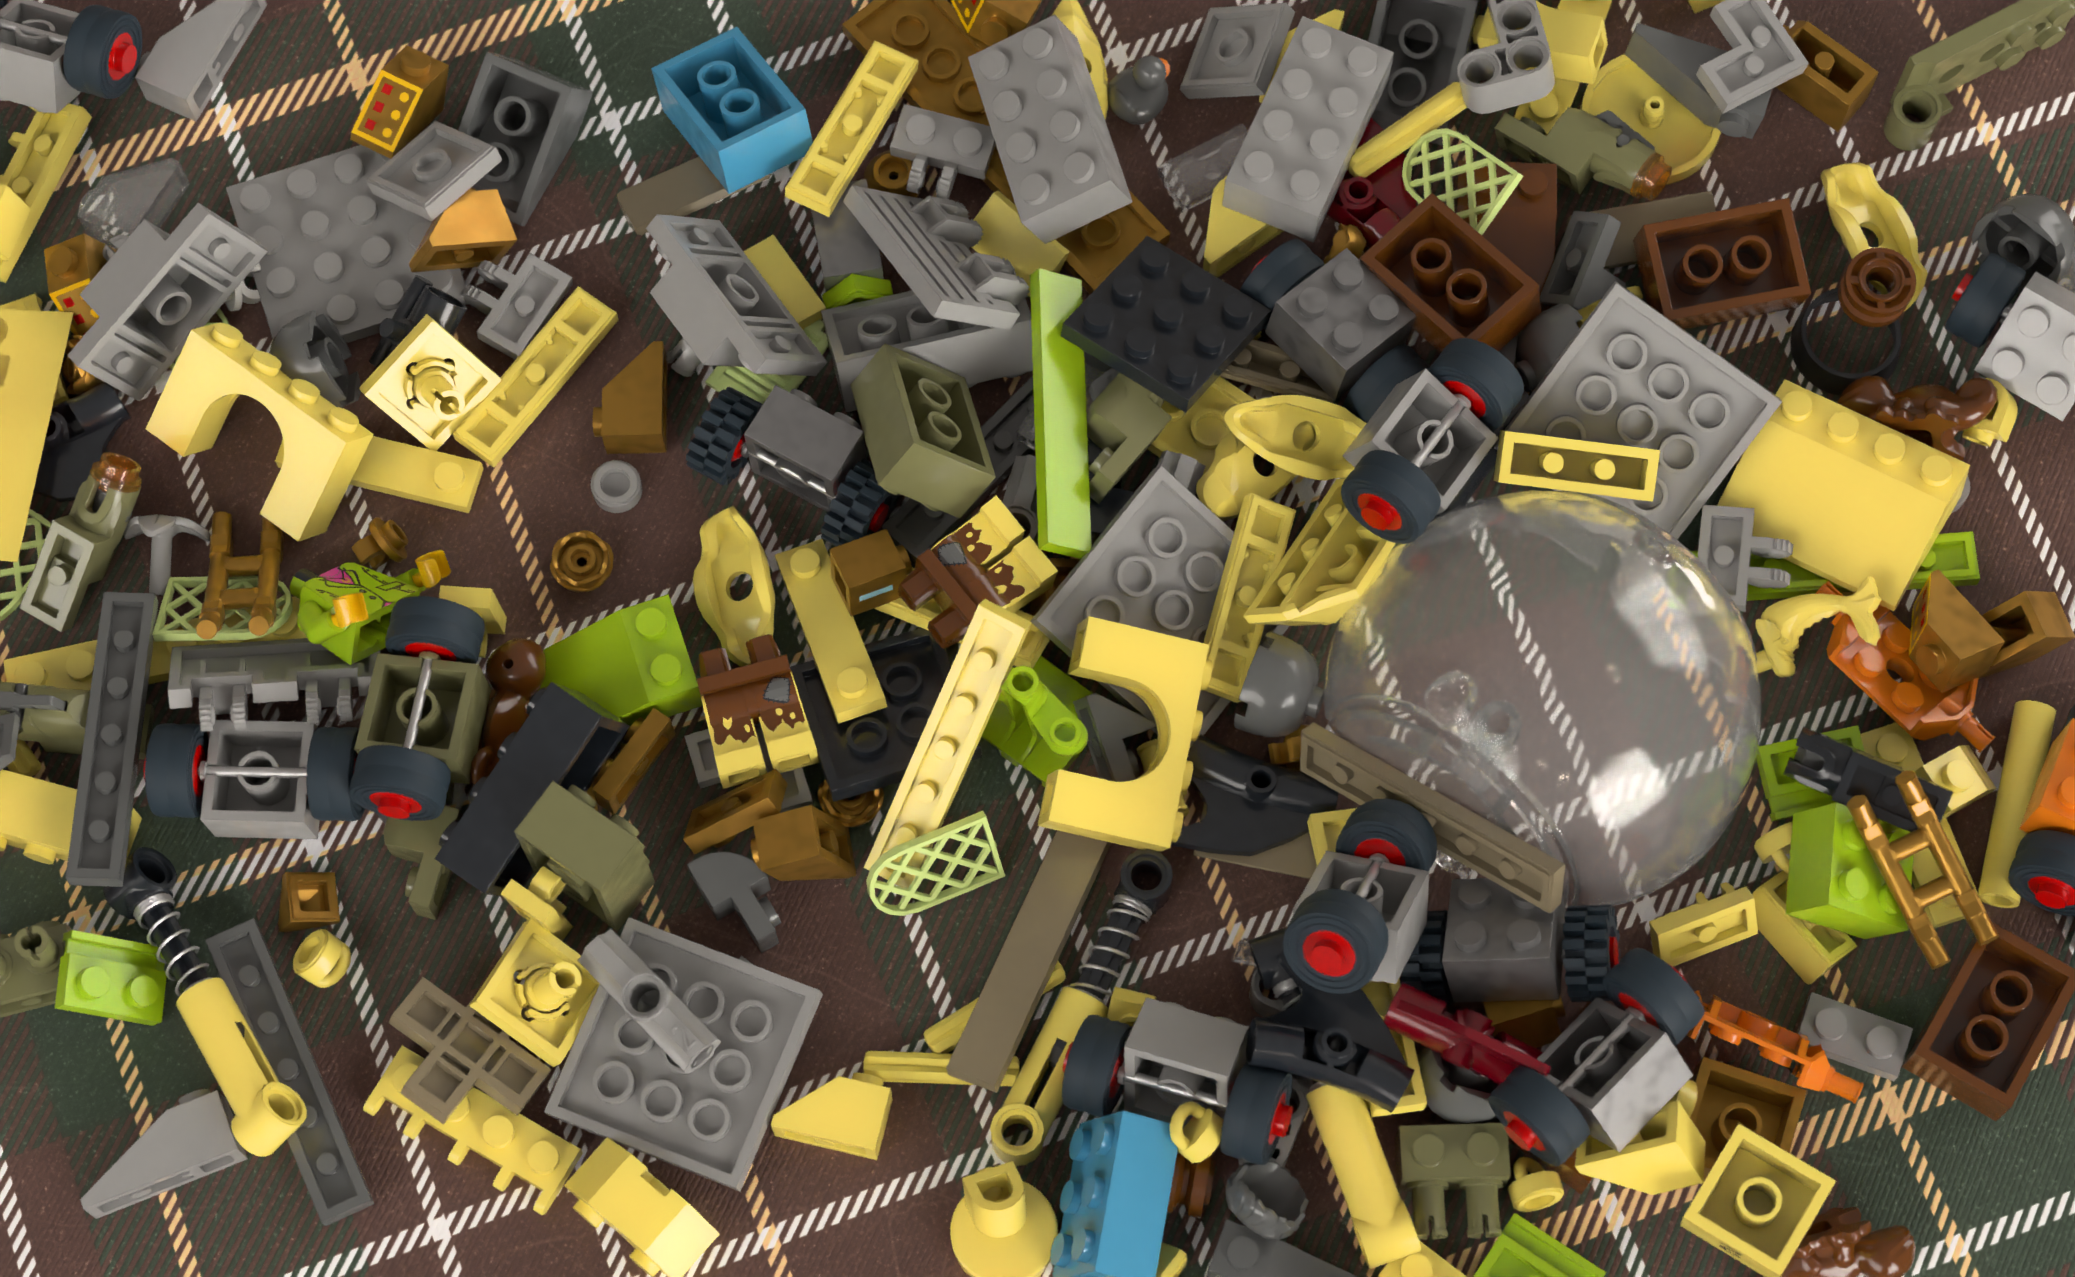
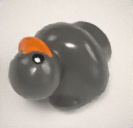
M1152 55L1144 56L1133 67H1129L1114 76L1108 84V104L1113 113L1118 118L1133 125H1142L1154 119L1162 111L1168 99L1169 92L1165 78L1170 73L1169 63L1163 58Z

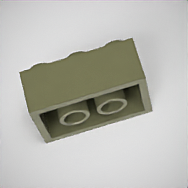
M884 343L850 385L877 483L891 494L904 495L921 502L930 510L943 511L961 518L996 478L966 379Z
M553 781L514 833L535 875L542 866L546 867L558 875L561 881L566 884L561 893L616 931H619L655 883L648 865L650 860L643 852L645 846L636 838L639 835V831L617 814H613L608 819L594 809L597 805L596 801L580 788L571 785L566 790Z

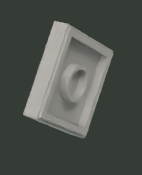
M1287 3L1210 8L1180 91L1188 99L1265 95L1295 11Z
M434 121L372 174L366 182L372 194L433 221L499 164L502 158L495 146L438 121Z

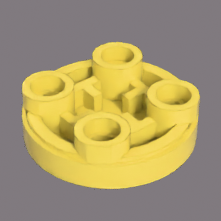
M1023 1181L1027 1210L1026 1222L1018 1232L1001 1238L987 1236L976 1228L965 1205V1197L963 1196L953 1213L950 1236L954 1254L966 1274L971 1277L1041 1276L1050 1263L1051 1247L1055 1237L1058 1235V1226L1051 1204L1038 1189Z

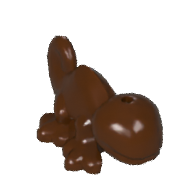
M1864 376L1850 383L1841 393L1837 403L1963 461L1965 447L1956 442L1953 437L1958 431L1969 429L1984 420L1994 408L1998 398L1996 387L1990 380L1983 377L1972 378L1964 382L1955 394L1946 387L1936 384L1915 385L1894 393L1886 379L1879 376Z
M516 638L509 640L499 646L487 660L485 673L494 689H491L478 751L471 762L470 774L473 785L483 776L487 775L489 777L500 760L497 757V752L501 744L512 732L516 731L518 733L529 716L526 713V709L530 702V697L541 687L545 680V654L542 647L530 639Z
M1834 1207L1825 1214L1816 1215L1781 1277H1857L1860 1273L1865 1277H1902L1914 1262L1916 1248L1914 1237L1911 1235L1910 1230L1903 1225H1894L1870 1232L1872 1228L1869 1220L1860 1221L1861 1213L1858 1207L1845 1209Z

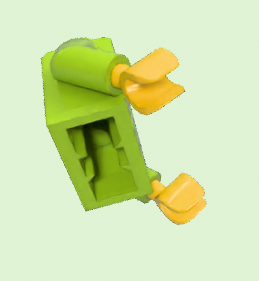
M436 550L418 557L415 560L418 569H410L397 577H390L353 562H346L321 575L306 568L300 569L294 575L290 584V593L300 599L297 622L300 630L305 633L309 642L321 644L350 665L386 647L385 638L390 625L392 609L396 602L406 597L420 596V593L425 591L426 588L437 585L441 578L450 575L451 569L444 551Z

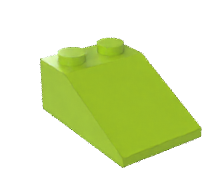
M669 594L618 610L543 650L546 658V676L538 690L548 687L551 682L579 691L630 725V727L638 718L646 719L653 708L670 717L703 706L696 676Z

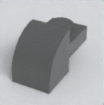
M715 852L701 856L687 864L692 880L717 921L736 911L761 954L779 944L774 927L781 924V921L766 896L760 900L756 899L771 890L768 876L757 867L754 861L737 853Z

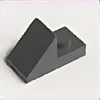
M1583 211L1573 212L1540 294V303L1547 306H1555L1560 303L1569 304L1575 310H1580L1602 299L1615 281L1625 287V282L1604 269L1620 228V221L1609 214Z
M1097 693L1073 701L1078 719L1087 729V744L1099 778L1115 782L1136 780L1140 774L1137 759L1130 748L1125 749L1122 739L1157 727L1156 723Z

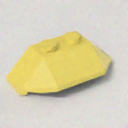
M1346 478L1335 480L1244 614V618L1249 624L1304 626L1336 623L1361 597L1396 543L1373 534L1350 514L1341 497V488Z

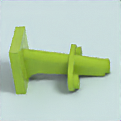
M1040 656L1033 669L1027 666L1012 667L1007 680L1000 687L1001 694L981 737L999 749L1001 756L1016 767L1021 765L1040 779L1042 786L1045 787L1047 775L1058 769L1067 771L1086 747L1088 732L1085 725L1078 719L1073 701L1093 693Z

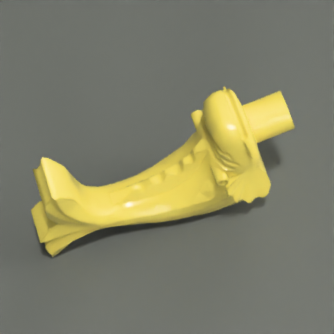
M1868 576L1860 588L1849 596L1804 594L1778 601L1767 607L1762 613L1761 618L1756 620V629L1762 639L1765 650L1748 656V663L1752 672L1757 675L1773 669L1778 677L1793 676L1796 669L1793 663L1795 661L1793 652L1799 648V637L1803 636L1805 629L1811 628L1814 623H1819L1823 618L1828 619L1838 612L1848 614L1859 636L1865 642L1877 646L1881 636L1879 625L1873 616V611L1878 608L1881 598L1878 595L1875 579Z

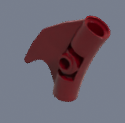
M1372 118L1357 148L1384 130ZM1403 152L1366 178L1353 177L1347 169L1326 214L1339 224L1356 226L1366 240L1365 246L1368 249L1416 208V200L1405 189L1402 178L1403 163L1406 158Z
M1404 982L1399 987L1384 1019V1023L1389 1029L1440 1053V1057L1465 1070L1470 1071L1471 1069L1499 1084L1504 1082L1506 1077L1521 1065L1529 1067L1547 1077L1551 1066L1537 1060L1543 1052L1504 1031L1499 1032L1494 1037L1493 1033L1496 1028L1491 1025L1492 1020L1468 1008H1463V1010L1457 1009L1453 1015L1445 1011L1448 1003Z

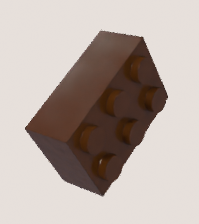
M1433 193L1360 257V261L1417 316L1412 328L1440 353L1450 342L1459 338L1474 339L1500 351L1533 318L1541 313L1539 284Z
M1789 198L1646 224L1642 226L1633 239L1647 304L1682 329L1798 308L1811 294Z
M1993 923L1999 937L1988 944L1980 946L1974 935L1905 1059L1902 1068L1992 1120L1997 1121L2012 1107L2075 991V969Z

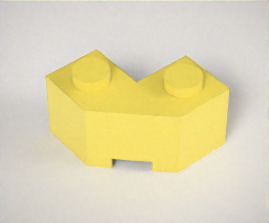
M606 1138L564 1185L579 1199L573 1206L574 1210L596 1229L604 1222L618 1232L635 1248L629 1257L651 1277H654L658 1271H661L667 1277H682L719 1235L686 1200L673 1189L669 1190L648 1171V1168L610 1138Z

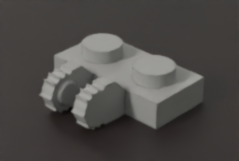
M904 104L890 145V155L913 161L906 189L918 194L923 187L928 165L943 169L936 185V197L949 199L957 173L985 180L996 143L990 126Z
M531 253L515 275L490 261L484 260V262L480 263L476 269L480 276L499 289L505 290L499 299L469 284L465 285L460 293L467 304L488 315L477 330L478 339L514 360L521 355L523 350L546 325L573 285L571 276Z
M1703 505L1693 600L1694 608L1746 612L1748 584L1759 588L1781 589L1790 585L1791 574L1776 568L1750 567L1751 554L1765 558H1788L1793 554V544L1789 540L1753 536L1754 508Z

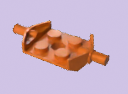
M1830 581L1823 584L1815 593L1844 596ZM1879 605L1873 611V616L1879 625L1881 636L1877 646L1865 642L1859 636L1848 614L1842 612L1834 614L1836 617L1831 622L1834 625V629L1826 649L1828 658L1911 737L1925 741L1946 733L1953 736L1958 731L1979 753L1995 739V736L1988 732L1973 717L1974 714L1971 712L1975 703L1978 678L1941 693L1909 658L1911 631L1891 613L1890 609ZM1887 669L1899 674L1904 682L1900 683L1894 680L1888 674Z
M1699 990L1694 991L1704 1007V1015L1698 1024L1688 1031V1037L1695 1040L1705 1020L1710 1023L1708 1026L1710 1028L1709 1032L1725 1041L1739 1045L1743 1037L1759 1044V1055L1788 1068L1792 1060L1797 1061L1792 1071V1074L1798 1078L1796 1085L1816 1091L1825 1092L1826 1090L1850 1100L1854 1104L1857 1102L1864 1083L1836 1072L1834 1066L1829 1064L1821 1044L1808 1047L1810 1041L1808 1036L1790 1031L1760 1015L1729 1004L1713 995L1709 1004H1706L1702 1001Z

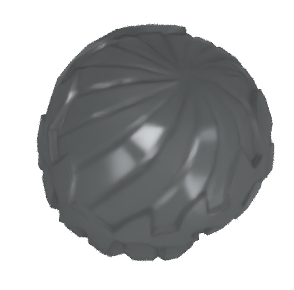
M1268 1161L1266 1165H1258L1251 1162L1240 1165L1227 1180L1225 1189L1229 1209L1243 1224L1265 1239H1283L1291 1236L1300 1227V1223L1305 1217L1303 1211L1309 1202L1304 1189L1300 1187L1299 1180L1291 1176L1286 1168L1280 1167L1275 1161Z

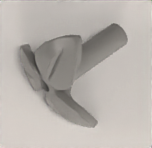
M154 514L137 516L129 520L124 531L125 540L143 533L148 537H152L149 593L161 596L165 594L167 583L171 576L172 538L180 532H186L210 543L211 534L207 529L191 519L180 516Z

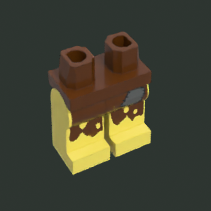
M997 495L980 508L979 513L956 531L947 535L931 549L929 548L919 555L914 570L899 584V596L914 612L933 598L942 608L943 612L929 621L927 628L943 649L964 639L976 609L984 599L1015 613L1053 587L1058 570L1046 555L1038 549L1037 544L1030 536L1023 539L1025 530Z
M771 634L756 637L745 642L751 664L731 669L726 648H716L699 654L701 678L696 680L723 789L750 782L767 773L754 727L756 724L761 725L773 770L777 769L779 773L819 763L815 742L805 716L787 654L781 656L780 650Z

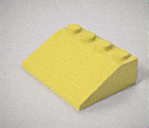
M1784 379L1775 394L1782 400V403L1744 451L1717 506L1754 508L1753 536L1789 540L1793 544V554L1783 559L1854 593L1868 576L1874 578L1878 595L1881 598L1879 605L1895 611L1959 501L1970 465Z

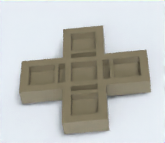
M422 977L389 1020L390 1025L429 1052L428 1056L405 1083L400 1094L443 1125L474 1085L518 1116L546 1080L552 1069L510 1040L512 1038L510 1035L470 1007V1003L467 1007H464L440 988ZM523 1008L521 1011L524 1020L527 1018L525 1016V1011L529 1010L527 1008Z

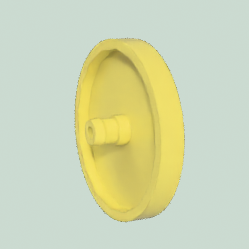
M1625 54L1609 61L1599 69L1594 85L1588 84L1580 108L1593 116L1608 110L1612 111L1635 132L1637 131L1654 146L1657 152L1655 157L1658 158L1652 175L1645 184L1647 186L1675 183L1697 172L1711 157L1721 134L1719 129L1705 125Z

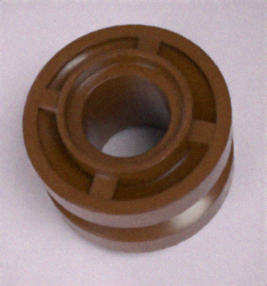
M1876 247L1862 251L1852 259L1839 284L1838 298L1843 311L1850 319L1867 327H1883L1895 322L1903 314L1915 293L1916 275L1914 269L1903 255L1892 249ZM1866 282H1880L1885 286L1888 293L1876 294L1868 288Z
M1177 1151L1167 1213H1173L1178 1204H1183L1188 1217L1201 1219L1203 1205L1209 1206L1217 1158H1212L1211 1154L1201 1162L1191 1163Z

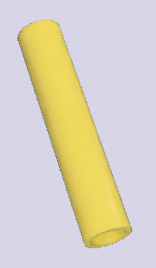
M2018 701L2014 706L1978 890V896L1981 901L1991 906L2015 908L2020 903L2021 896L2015 892L2009 883V870L2016 856L2019 843L2028 834L2019 828L2049 752L2056 710L2052 706L2038 701Z

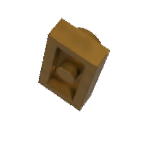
M653 708L646 719L640 717L631 725L624 737V743L626 744L615 760L612 758L607 760L593 781L595 786L592 790L598 805L612 814L618 812L675 736V731L669 717Z
M774 769L693 809L683 840L694 854L711 846L718 848L728 844L738 833L754 826L753 820L781 812L788 783L778 770Z

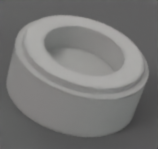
M608 461L600 465L592 475L591 491L594 500L600 508L607 512H626L632 509L642 496L643 488L639 473L631 464L625 461Z

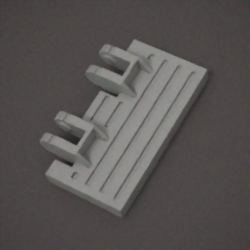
M851 185L843 202L933 317L1006 330L1013 328L1020 315L1014 306L1016 304L1020 305L1022 301H1025L1024 299L1028 297L1027 294L1030 292L1028 290L1030 287L1022 277H1015V269L1008 259L1005 260L997 256L976 252L972 254L968 250L982 239L983 229L976 220L968 219L969 212L962 203L958 201L955 203L954 200L934 196L921 199Z
M307 638L172 647L168 683L170 709L190 708L193 706V697H199V717L202 732L214 731L216 715L231 714V722L234 723L235 729H247V694L253 693V703L299 700V690H306L308 724H320L323 707H337V714L340 716L341 722L353 721L352 687L358 686L359 696H367L377 653H381V650L350 665L321 644H313Z

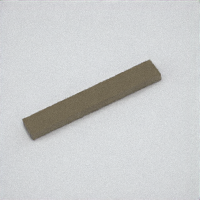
M1313 722L1301 731L1300 771L1359 805L1375 799H1393L1412 806L1431 824L1436 835L1437 849L1549 914L1561 905L1565 873L1564 863Z
M1057 830L946 1067L949 1076L997 1093L1112 843Z

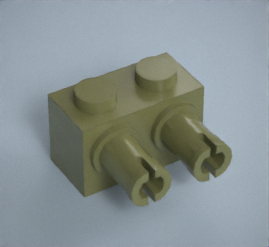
M45 921L29 927V930L25 927L19 930L16 936L13 937L0 934V1018L55 1004L60 958L65 952L66 942L63 941V933L72 930L66 923Z
M1502 1123L1399 1126L1394 1138L1397 1190L1412 1192L1413 1223L1418 1240H1427V1236H1429V1222L1431 1223L1432 1240L1448 1237L1444 1190L1460 1189L1466 1193L1467 1237L1481 1238V1234H1483V1220L1485 1222L1486 1238L1501 1236L1498 1189L1504 1188L1511 1176L1508 1134L1504 1129V1125Z

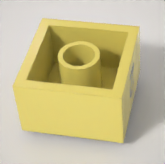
M1738 1124L1683 1216L1680 1226L1765 1277H1781L1836 1180Z

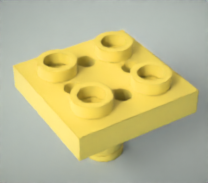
M426 314L359 389L368 399L427 448L437 451L502 379L433 318ZM450 358L452 362H445L443 360ZM416 362L417 364L409 369L411 373L406 372L408 364ZM413 395H415L417 399L411 400V406H408L406 404L407 399L413 398Z
M530 918L522 924L469 1006L550 1066L555 1067L562 1063L574 1044L599 983L578 962L581 957L579 953ZM515 972H518V973H519L518 976H517V979H518V980H522V979L525 978V982H524L523 985H522V984H517V983L515 982V980H514V973H515ZM523 1008L529 1009L525 1011V1016L532 1017L531 1021H526L522 1018L521 1011Z

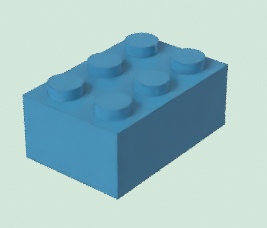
M738 27L651 68L664 113L729 194L803 158L813 143L806 109Z
M1127 1111L1116 1112L1080 1123L1070 1142L1069 1155L1073 1159L1070 1180L1065 1184L1060 1197V1209L1064 1214L1061 1231L1055 1237L1050 1252V1261L1054 1265L1052 1277H1156L1178 1147L1172 1142L1170 1137V1123Z

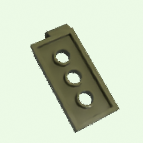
M2020 0L1910 56L1891 97V107L1884 121L1883 129L1887 140L1896 148L1906 151H1913L1924 147L1929 142L1940 117L1950 113L1953 109L1952 104L1945 96L1946 93L1997 67L2002 71L2014 66L2025 56L2026 52L2038 46L2044 50L2059 42L2066 34L2065 28L2069 20L2075 15V0ZM1904 114L1916 115L1922 122L1910 121Z

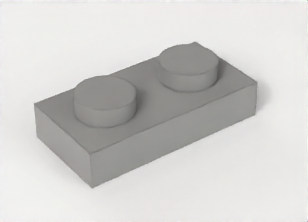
M1812 992L1808 996L1797 1034L1801 1033L1808 1036L1810 1041L1808 1047L1821 1044L1827 1058L1895 1081L1899 1076L1913 1028Z

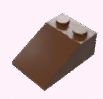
M1458 160L1457 167L1466 165L1464 160ZM1504 162L1523 175V178L1482 236L1538 283L1541 294L1554 262L1557 216V164ZM1496 164L1497 178L1511 174ZM1488 166L1474 170L1475 184L1489 180ZM1467 172L1454 176L1453 191L1467 187ZM1506 183L1497 186L1498 195ZM1490 188L1475 192L1476 207L1491 203ZM1468 195L1454 198L1455 213L1469 209ZM1486 212L1477 214V225ZM1469 217L1464 218L1463 220L1470 225ZM1540 303L1541 312L1552 307Z

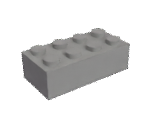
M1055 14L968 57L1021 223L1044 244L1133 202L1078 38Z
M1302 16L1225 180L1222 206L1314 243L1349 167L1350 160L1360 143L1388 82L1394 52Z

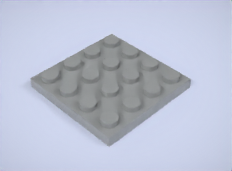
M359 145L226 187L238 228L257 240L268 251L258 263L261 270L252 273L273 339L284 325L310 311H316V316L326 315L337 327L340 336L343 337L346 343L380 333L379 329L382 321L386 318L392 319L415 275L429 280L433 283L432 287L444 291L464 305H467L464 297L460 295L465 287L460 268L411 272L409 262L433 221L372 194L366 180L388 162L390 158L363 145Z
M1615 281L1504 431L1660 450L1653 502L1552 489L1659 565L1782 403V400ZM1499 438L1493 445L1496 450H1498Z
M1162 466L1156 467L1093 543L1090 552L1080 559L1030 622L1070 658L1077 625L1089 616L1203 643L1234 531ZM1265 624L1259 645L1270 648L1265 635L1268 632L1283 635L1289 626ZM1097 681L1126 708L1155 722L1149 707L1135 693L1120 686ZM1200 690L1197 710L1203 712L1200 734L1204 735L1229 704L1230 700ZM1157 727L1152 728L1151 730L1158 735ZM1191 741V742H1190V747H1189V749L1191 748V746H1192V744L1194 743V741Z
M628 917L620 938L672 989L674 994L721 1043L715 1049L714 1055L700 1068H696L689 1074H686L599 984L544 1113L601 1137L610 1138L616 1143L709 1180L741 1191L823 994L820 990ZM651 990L643 994L638 1004L639 1012H650L656 1008L660 1000V991Z

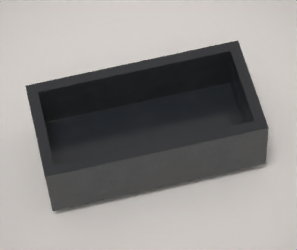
M551 682L547 689L543 687L535 693L526 709V713L529 715L518 733L516 731L512 732L503 741L497 752V757L500 759L489 777L485 775L477 781L468 796V801L471 804L460 821L456 819L448 825L439 840V845L442 848L436 855L435 860L484 894L503 897L501 892L511 879L523 887L525 886L534 871L514 831L553 781L566 790L571 785H574L587 792L630 727V725L579 691Z

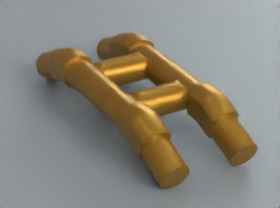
M216 512L212 515L210 564L205 600L199 615L200 620L196 626V632L200 638L212 639L224 624L225 610L252 608L248 627L254 635H264L273 626L277 612L276 598L280 564L283 561L284 537L282 530L264 516H262L261 555L233 557L232 515L228 512ZM258 575L257 587L227 589L228 577Z
M1909 770L1900 773L1896 777L1895 782L1918 829L1889 843L1865 795L1852 797L1847 802V808L1913 937L1931 969L1934 970L1947 964L1951 959L1923 908L1953 894L1959 909L1980 946L1994 941L1999 937V934L1962 867L1915 772ZM1929 848L1942 876L1913 889L1900 861Z

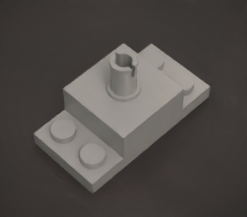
M199 202L171 235L144 219L129 237L117 235L111 238L109 241L118 250L114 252L105 244L103 257L108 262L80 293V296L100 318L84 334L67 356L77 367L138 401L144 397L180 355L191 329L203 327L268 252L257 240Z
M657 214L646 229L658 244L657 250L659 254L672 265L650 291V294L683 337L666 356L668 363H672L677 359L671 365L677 373L687 377L692 376L701 362L703 365L746 367L755 374L816 376L827 363L825 358L720 220Z

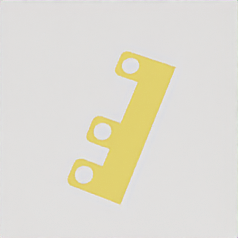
M0 309V319H3L8 326L7 336L0 342V356H11L4 386H0V561L18 562L74 312Z

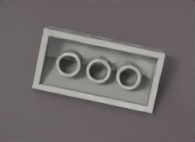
M913 291L822 310L821 314L846 413L857 410L850 385L884 343L965 377L968 388L980 382L1002 377L1014 378L1023 375L1025 372L1033 371L1031 313L1026 300L1022 301L1020 305L1016 304L1014 306L1020 315L1011 330L935 318Z

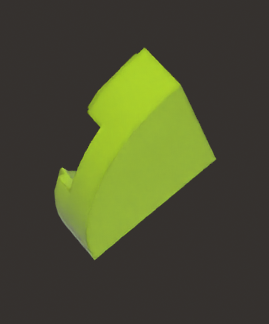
M852 273L822 294L827 310L851 303L893 295L890 280Z

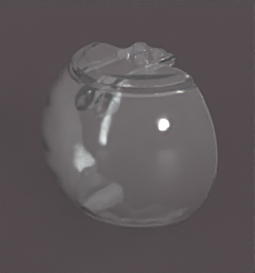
M1530 490L1504 493L1457 506L1433 518L1417 540L1408 544L1397 543L1392 548L1361 597L1340 618L1331 641L1325 667L1324 689H1326L1324 707L1325 718L1329 720L1325 729L1564 863L1565 873L1562 897L1565 908L1568 906H1615L1653 893L1676 880L1698 863L1716 844L1729 826L1748 788L1755 767L1762 728L1761 685L1757 669L1755 646L1739 609L1708 568L1673 536L1629 508L1593 494L1564 490ZM1437 849L1435 862L1442 869L1450 873L1456 872L1463 879H1467L1474 870Z

